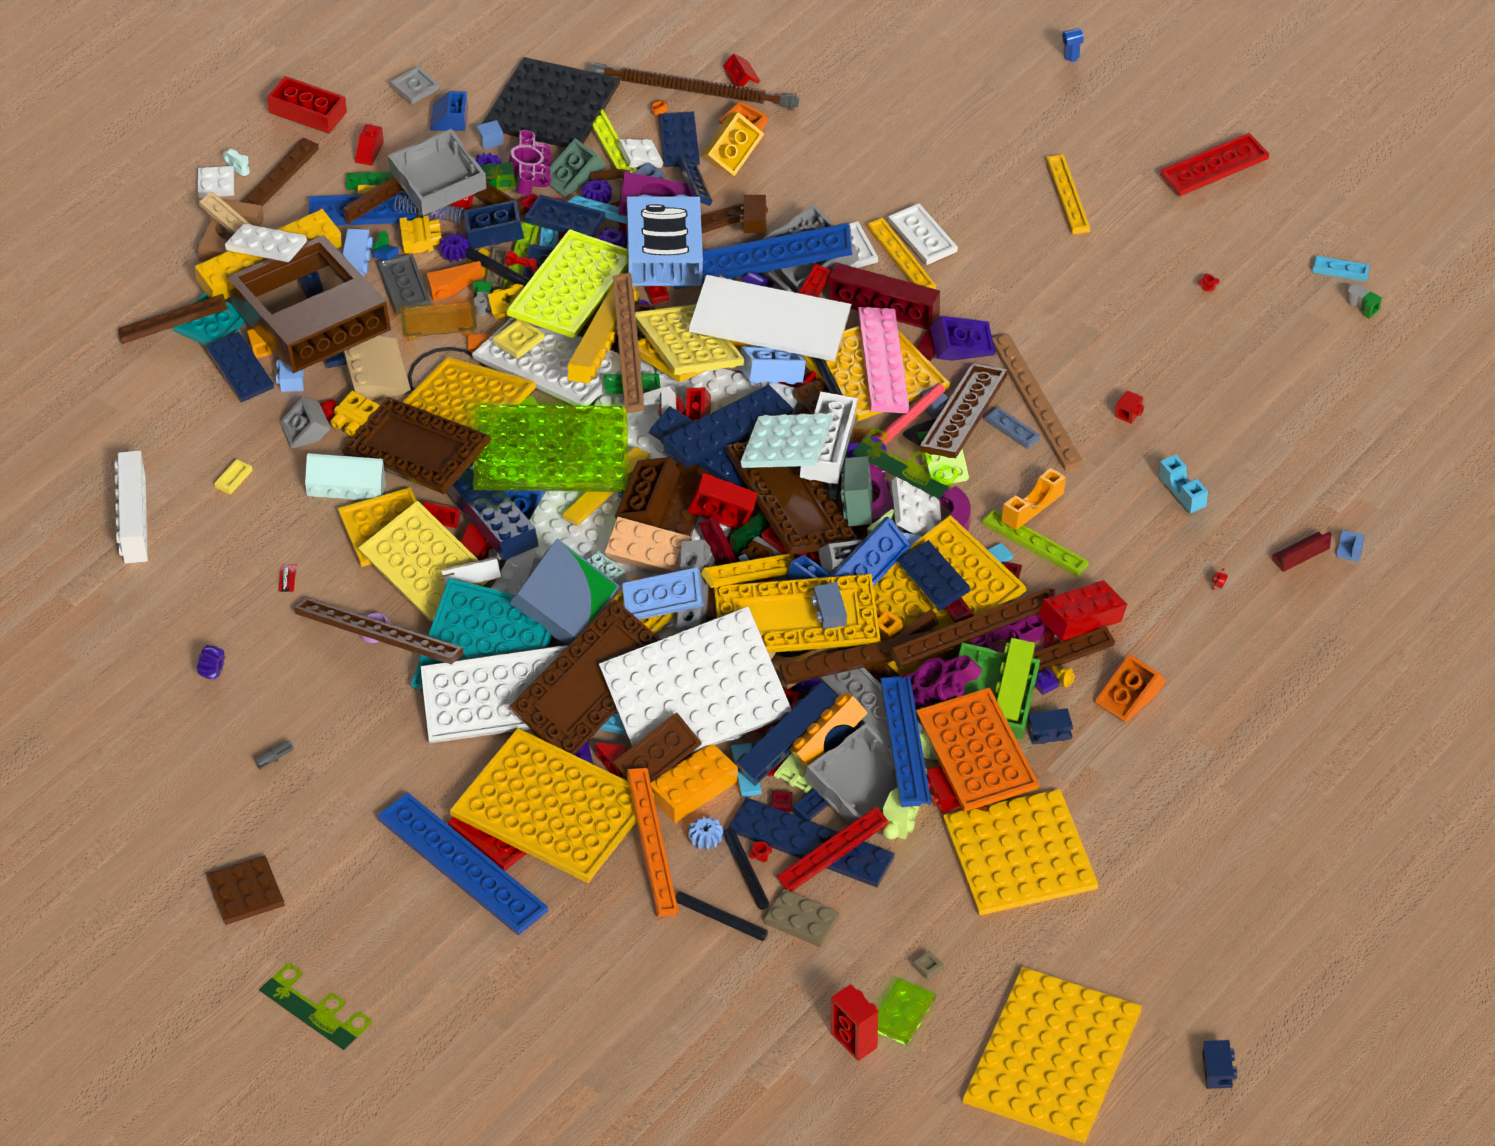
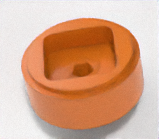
M658 100L650 107L652 114L655 116L665 113L669 108L665 100Z

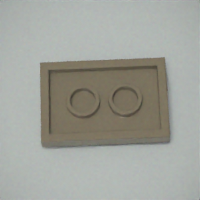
M784 889L765 917L764 922L766 925L821 947L837 922L839 912Z

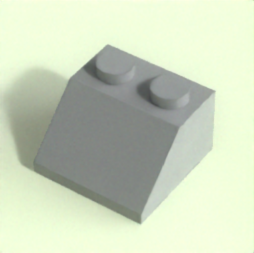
M303 396L280 421L291 448L318 442L331 429L320 403Z

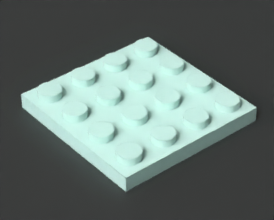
M832 414L758 416L741 459L742 468L816 466L833 421Z

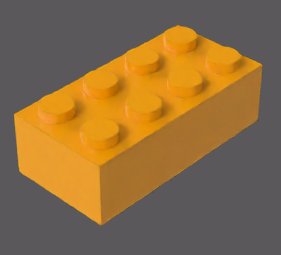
M714 744L707 745L651 782L655 805L676 823L737 783L738 768Z

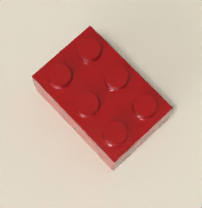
M703 473L692 494L687 512L705 519L716 516L719 524L738 530L747 523L752 514L758 493Z
M850 984L831 997V1035L859 1061L878 1048L879 1011L875 1004L870 1003L865 998L861 990L856 989Z

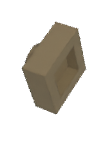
M928 951L913 962V967L928 980L943 969V963Z

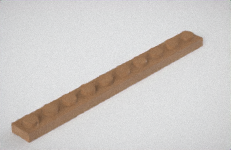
M631 273L613 276L626 414L645 410Z
M1009 333L992 338L994 349L1064 470L1067 471L1083 466L1082 458Z

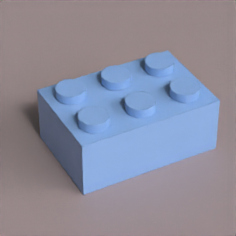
M741 346L740 354L744 358V365L738 368L750 382L761 383V381H766L772 384H777L778 382H786L788 384L803 382L806 361L800 354L766 347Z

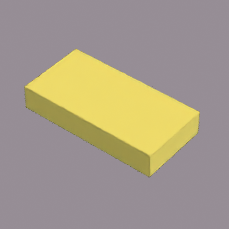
M236 459L214 483L215 488L231 495L253 471L252 466Z

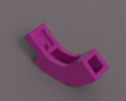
M954 486L951 490L947 489L938 500L942 506L951 511L950 515L968 531L971 517L970 501L960 488Z

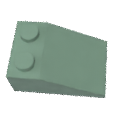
M575 138L551 165V183L549 186L565 197L585 185L587 181H591L590 173L602 171L606 163L598 154Z

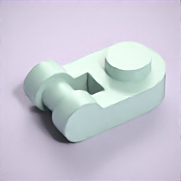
M233 149L223 152L224 161L228 166H234V170L242 176L250 173L249 166H247L249 163L248 156L240 155Z

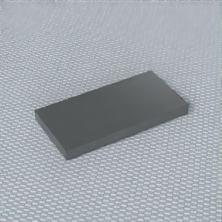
M413 253L389 260L377 261L396 315L431 307V301Z

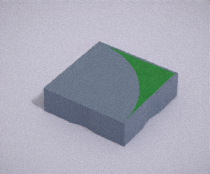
M557 538L546 550L535 566L534 571L522 584L510 601V604L530 619L544 626L551 635L563 644L570 645L604 610L620 585Z

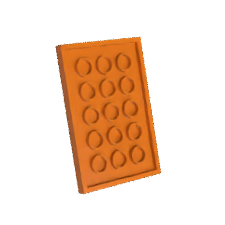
M990 688L916 710L917 719L922 725V729L963 812L1039 788V783Z

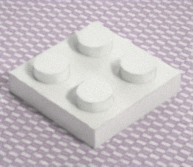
M619 140L618 147L629 167H643L648 162L657 168L662 167L663 161L652 140Z
M234 166L198 168V197L204 198L212 191L218 197L234 196Z

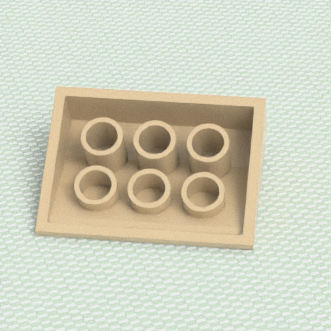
M377 336L343 351L352 390L364 396L365 400L368 398L373 401L411 393L396 338Z

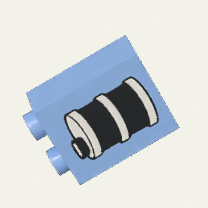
M650 195L627 197L628 273L632 275L633 286H702L703 252L700 197H688L686 195H676L674 197H652Z

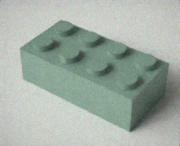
M868 456L845 458V465L842 466L841 482L844 519H848L849 526L872 524V484Z

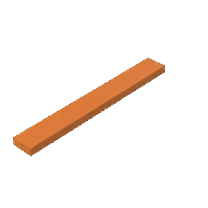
M627 769V779L657 917L678 915V906L648 769Z

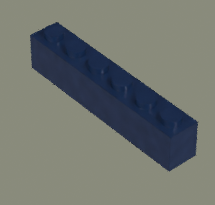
M823 682L818 686L814 685L804 699L796 702L794 709L790 713L786 712L776 726H771L767 730L764 738L758 739L747 754L743 753L737 760L738 771L756 786L791 752L789 749L793 746V742L797 738L802 737L807 732V728L821 717V714L835 703L836 698L839 696Z

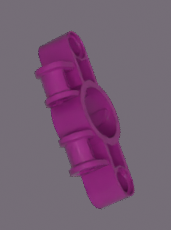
M528 130L520 132L517 146L512 148L508 161L513 162L514 174L512 175L516 177V191L522 195L531 194L533 186L548 187L551 183V169L548 166L551 162V148L547 144L535 142V134Z
M1034 615L972 639L971 645L1004 653L1005 650L997 649L991 644L998 640L1011 641V638L1035 643L1043 638L1045 623L1038 615Z
M968 655L946 662L940 658H931L925 661L916 672L901 676V679L910 676L915 709L930 706L931 700L948 701L951 697L962 696L965 683L976 680L980 676L982 668ZM941 673L939 679L933 685L929 686L932 679L937 674Z

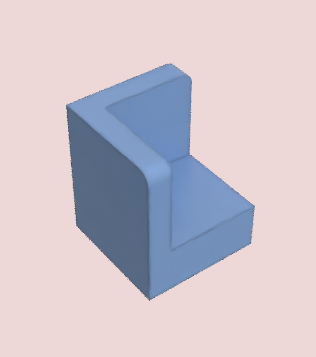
M497 120L477 126L482 137L484 149L504 144L503 131Z
M1342 530L1336 556L1359 562L1365 535Z

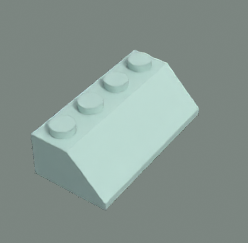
M308 453L305 479L307 496L351 500H368L382 496L386 487L383 459Z

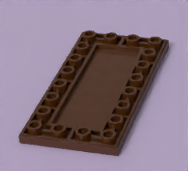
M388 397L370 415V418L358 429V432L347 441L341 451L349 457L383 459L384 471L445 494L492 439L488 434Z
M748 442L726 445L725 452L748 489L758 493L756 502L789 555L815 552L828 544L858 540L833 499L830 500L828 498V491L823 483L817 480L800 478L801 466L742 468L741 459Z
M614 599L508 709L544 741L575 755L617 712L599 664L661 639Z

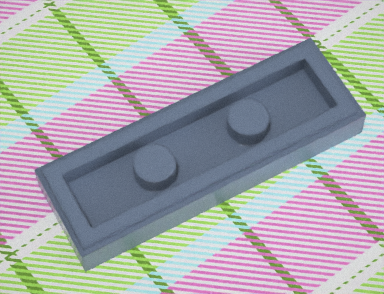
M999 407L985 417L987 423L1027 450L1040 440V434Z

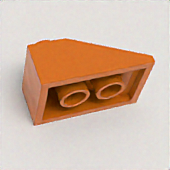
M1129 654L1094 702L1126 723L1156 697L1167 681L1159 672Z

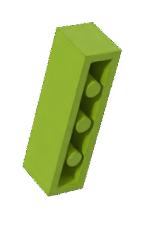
M1011 638V643H1006L1004 654L1008 656L1006 662H1002L1000 674H1003L1002 682L998 681L995 693L999 694L997 702L1005 718H1008L1007 721L1018 724L1035 643Z

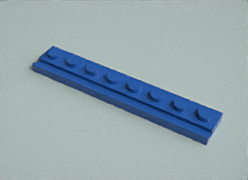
M910 676L902 679L901 677L881 678L882 695L901 807L921 806V804L931 805Z

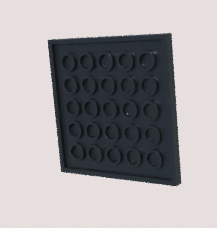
M524 57L482 124L497 120L503 134L519 137L521 131L528 130L535 134V141L565 148L575 138L584 144L593 129L594 122L596 123L597 117L601 116L602 109L606 108L618 88L620 78Z

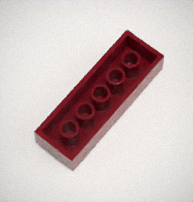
M836 263L829 276V300L851 304V309L858 311V307L895 309L897 322L926 330L940 317V290L841 263Z

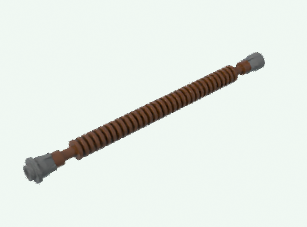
M594 62L590 69V72L620 77V80H625V82H638V84H647L649 86L651 84V86L673 88L674 90L682 91L686 89L687 92H699V94L703 93L705 95L712 94V96L716 95L718 97L725 96V98L730 99L734 97L736 100L738 98V100L743 101L747 99L749 102L756 101V103L760 102L761 104L764 101H771L773 104L790 108V110H794L799 105V97H797L796 93H775L772 95L766 94V90L761 91V89L757 90L756 88L752 89L749 87L748 89V87L743 86L739 88L738 85L713 83V81L709 82L707 80L704 82V80L700 81V79L694 78L691 80V78L682 76L678 78L676 75L626 69V67H623L622 70H616L613 67H608L606 64Z

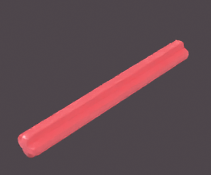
M937 383L909 408L908 413H904L877 438L883 441L885 445L889 443L945 392L944 386Z

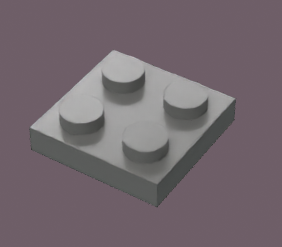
M419 66L390 81L391 87L411 104L440 89L439 83Z

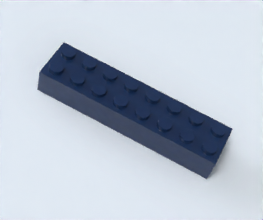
M475 458L447 491L449 496L503 560L538 547L535 527Z

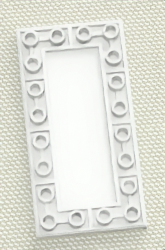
M706 275L689 326V332L835 361L851 310V304Z

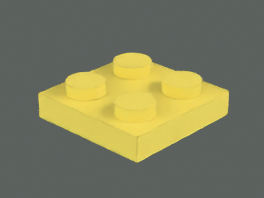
M517 319L493 337L492 340L496 346L519 359L544 340L545 336L543 332L532 325Z

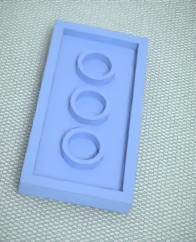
M698 567L622 583L624 606L638 620L703 607L701 576Z

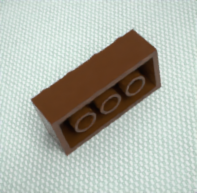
M671 457L637 461L614 516L616 520L617 517L659 527L680 474Z

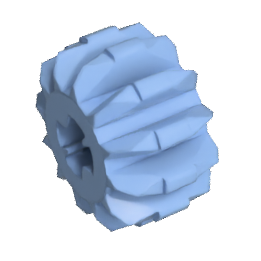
M703 815L701 820L695 818L694 823H690L688 837L693 846L698 845L699 850L703 847L709 850L710 846L716 848L717 843H721L723 828L720 826L719 820H714L712 816L706 819Z

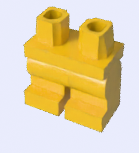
M428 216L415 218L411 221H407V217L399 218L405 255L420 253L426 250L428 252L434 251L433 245H440L442 236L439 220L429 221Z
M351 391L340 405L334 409L335 416L331 420L332 427L338 430L344 425L346 426L345 433L353 437L380 405L368 398L365 400L364 396Z

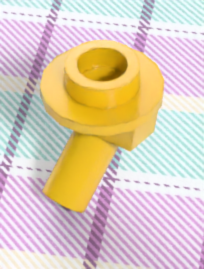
M1058 666L1051 668L1056 678L1060 679V685L1067 688L1073 684L1075 674L1071 668H1063L1062 670Z

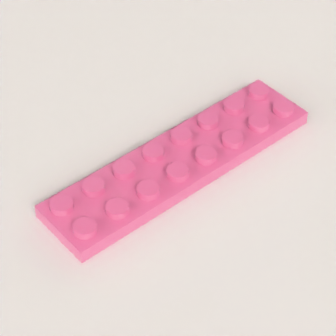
M858 307L857 313L870 410L873 412L908 413L909 404L895 309Z

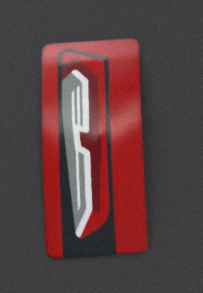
M297 564L281 565L279 592H294Z

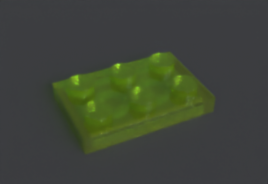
M898 978L878 1010V1033L908 1046L934 1003L936 994Z

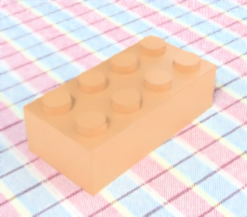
M617 517L605 553L612 561L663 575L678 571L681 562L679 549L681 548L682 541H692V539L687 535Z

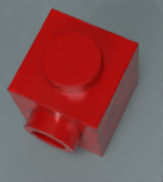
M1126 390L1116 403L1115 417L1132 424L1137 416H1141L1144 411L1143 397Z

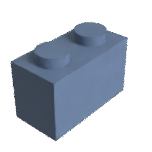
M838 583L814 586V595H811V602L813 607H817V622L822 624L823 630L847 625V613Z

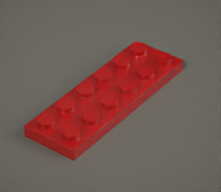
M1247 133L1160 170V176L1179 196H1182L1269 159V153L1250 133Z

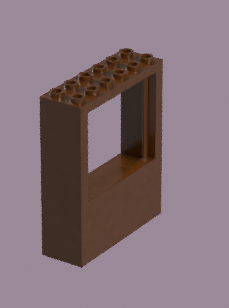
M325 235L306 242L289 262L267 259L227 277L232 306L293 374L391 330L386 300ZM326 266H329L344 282L274 314H271L256 298Z

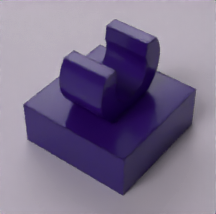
M1049 668L1037 674L1035 688L1042 695L1059 687V681L1054 677L1053 672Z

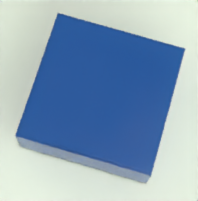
M384 245L373 252L374 258L389 260L399 253V248Z

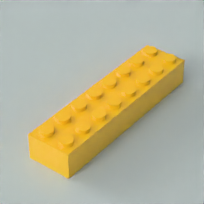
M323 209L276 229L306 235L307 242L325 235L336 248L341 247V232ZM227 251L196 265V281L209 298L223 294L225 299L231 297L227 282L228 276L269 258Z

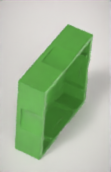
M962 643L959 657L968 655L982 668V672L976 680L965 683L962 696L990 688L994 697L998 700L999 694L995 693L998 681L1002 682L1003 674H1000L1002 662H1006L1008 655L989 648ZM1032 658L1018 724L1008 722L1016 739L1023 740L1040 664L1039 659Z

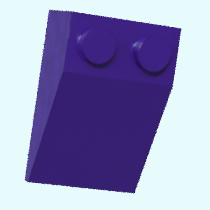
M941 316L931 326L937 359L955 361L995 355L988 321Z

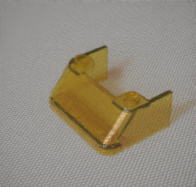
M474 298L470 299V302L415 308H404V305L400 306L403 338H407V341L418 340L420 336L460 332L463 335H473V331L477 330Z

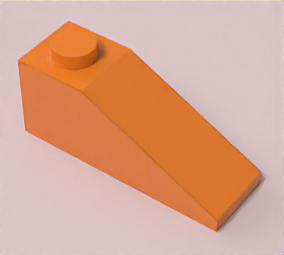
M480 261L427 273L433 301L452 297L483 276Z

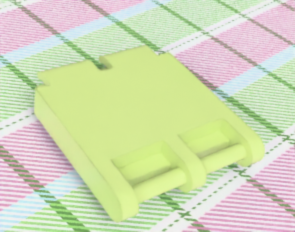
M791 753L775 772L774 777L789 782V785L792 787L796 786L804 790L805 794L810 793L814 789L804 779L807 768Z

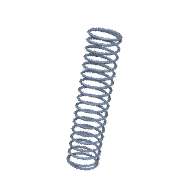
M398 194L395 198L394 209L396 211H404L407 201L406 211L408 212L411 202L410 212L412 213L414 203L412 206V201L409 197L408 200L406 196L403 199V196ZM399 196V202L396 208V199ZM451 205L448 206V209L447 206L446 208L445 206L440 208L438 217H436L438 209L437 211L435 210L434 217L436 219L440 218V220H448ZM415 206L414 213L418 215L420 214V211L416 213L417 207ZM455 206L452 207L451 219L448 221H456L459 212V207L456 208L454 221L452 220V218L454 215ZM461 207L459 212V224L463 221L464 218L463 207Z

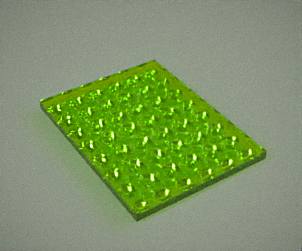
M475 404V430L490 435L492 440L474 460L473 490L625 492L628 485V424L625 406Z

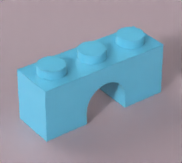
M1173 455L1160 461L1159 478L1191 514L1207 506L1208 490L1198 479L1190 482L1186 473L1187 466L1177 455Z

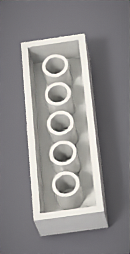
M820 392L815 414H832L833 421L816 466H801L800 478L838 484L856 417L858 398Z
M141 451L118 453V461H115V470L118 472L115 475L116 486H119L118 489H115L116 500H119L116 503V513L119 515L116 517L117 529H120L116 532L117 543H121L119 545V554L124 557L125 563L148 561L146 475Z

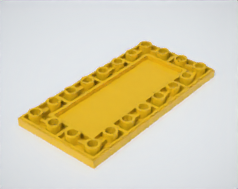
M872 574L714 587L717 618L749 607L768 653L862 646L881 641ZM837 582L847 613V625L823 630L822 624L817 622V607H813L811 595H814V586Z

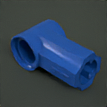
M1081 28L1062 32L1065 60L1075 62L1080 58V45L1084 42Z

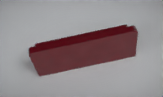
M712 516L698 523L717 565L737 563L717 517Z
M1317 532L1273 554L1272 561L1282 572H1285L1330 549L1332 534L1327 532L1322 535L1320 532Z

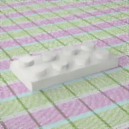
M919 203L888 216V222L926 265L957 252V245Z
M243 224L226 242L225 247L228 251L289 262L304 246L307 239L306 235Z

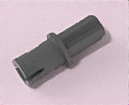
M286 741L275 748L270 747L268 751L254 758L255 764L259 769H262L274 761L278 762L280 757L294 749L290 741Z

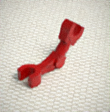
M507 251L505 257L507 258L505 261L506 265L521 264L532 270V277L539 269L534 258H521L515 252Z

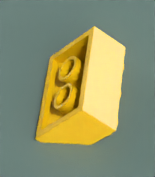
M731 112L703 150L701 156L713 166L735 176L764 133L739 112Z

